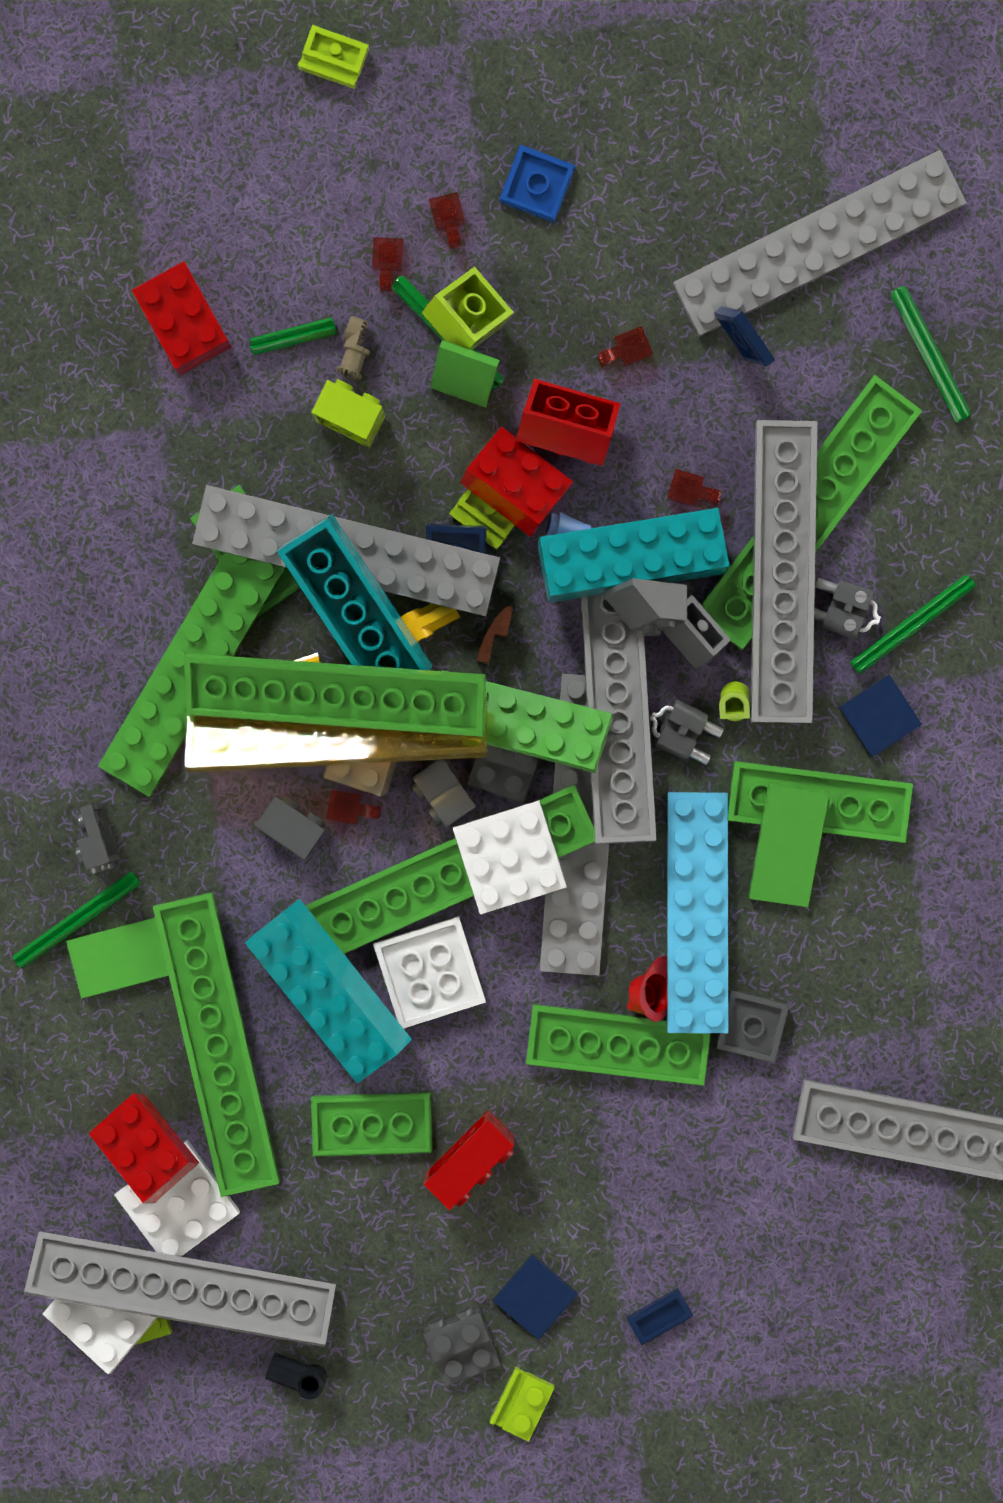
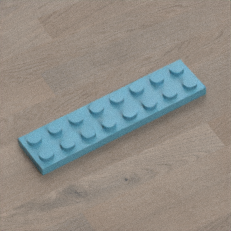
M667 793V1033H728V793Z

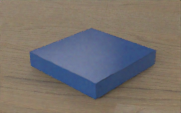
M520 145L499 203L555 223L576 165Z

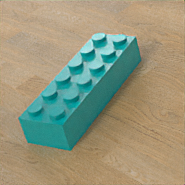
M719 508L539 537L537 544L548 603L604 594V591L632 578L673 583L722 575L730 567Z
M333 514L279 548L277 551L278 555L352 665L431 671V662Z
M300 899L244 942L357 1084L395 1057L412 1040Z

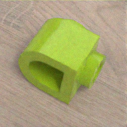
M733 681L727 683L722 688L719 702L720 719L741 721L750 718L751 694L745 684Z

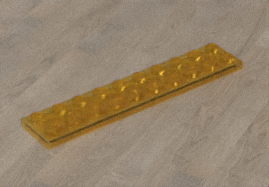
M487 699L485 700V734L483 737L188 715L185 769L187 772L487 757Z

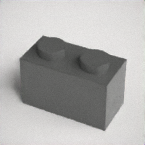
M693 595L687 598V621L675 625L674 630H663L695 669L713 658L731 641Z
M286 794L283 798L275 796L255 826L305 860L327 830L322 826L324 820L311 811L307 815L297 809L300 804Z

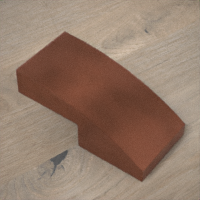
M507 606L493 621L483 639L477 662L489 665L495 636L507 638L513 607Z

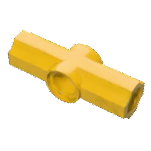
M433 603L422 609H414L401 616L417 643L423 638L431 637L436 630L461 618L456 609Z

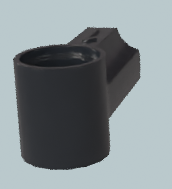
M275 1352L265 1379L295 1390L304 1399L311 1400L321 1394L327 1382V1372L318 1364L307 1365ZM305 1377H314L319 1385L316 1387L308 1385Z

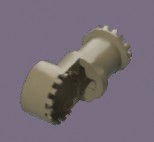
M351 316L344 335V348L346 351L341 365L336 368V372L343 376L348 374V378L351 375V379L361 380L362 375L360 372L365 357H368L370 354L368 349L360 346L363 342L361 337L364 338L362 333H366L363 330L367 329L365 325H368V321Z

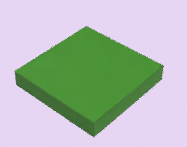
M442 340L430 388L486 408L500 360Z

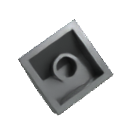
M632 578L604 591V598L631 630L642 631V635L658 636L661 634V631L674 630L675 625L687 621V585Z

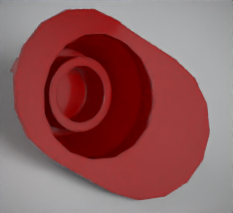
M667 956L657 958L651 964L646 974L634 978L629 986L627 1009L645 1015L653 1022L661 1021L667 1013Z

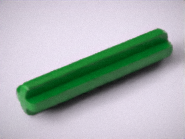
M326 318L250 338L249 346L253 355H258L335 335L337 330L333 318Z

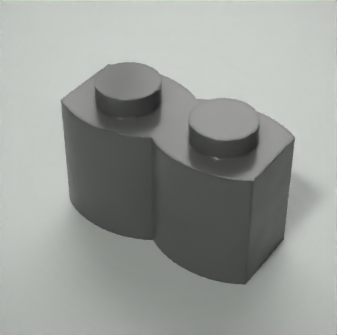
M440 758L413 777L416 784L411 786L421 801L426 798L433 808L429 810V813L438 826L444 823L448 827L476 808V805L443 758Z

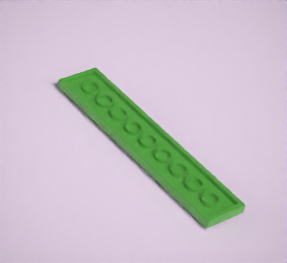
M876 375L871 378L817 450L815 553L922 412L920 408ZM754 535L701 604L731 639L730 642L740 650H743L752 638Z
M224 552L98 767L148 797L153 794L199 716L186 715L184 657L188 653L234 657L287 567Z
M190 653L184 657L186 715L483 737L485 734L486 674Z
M575 784L540 800L558 858L595 842L594 825ZM454 838L305 906L343 954L468 899L474 896L457 840Z
M210 892L154 905L155 919L220 1197L279 1184L280 1178L214 894Z

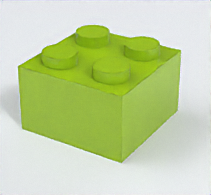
M475 266L436 294L422 312L445 341L470 350L475 349L496 333L514 313Z
M339 379L335 383L327 380L311 412L316 422L370 448L386 417L382 406L379 404L380 400L367 393H364L363 396L356 394L352 391L353 387Z

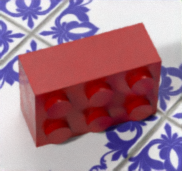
M184 261L131 290L174 369L180 376L232 348Z
M534 378L523 410L516 441L525 443L530 447H539L558 455H566L583 460L586 463L603 466L621 403Z
M501 426L466 468L460 483L520 530L532 537L565 496L573 481L524 443L516 441V437Z
M133 1093L88 1133L142 1203H156L199 1164V1161L145 1094Z
M488 1110L426 1172L424 1186L449 1211L455 1205L461 1207L471 1196L470 1190L476 1184L479 1186L483 1185L493 1174L491 1169L498 1162L502 1165L514 1153L512 1150L514 1147V1134Z

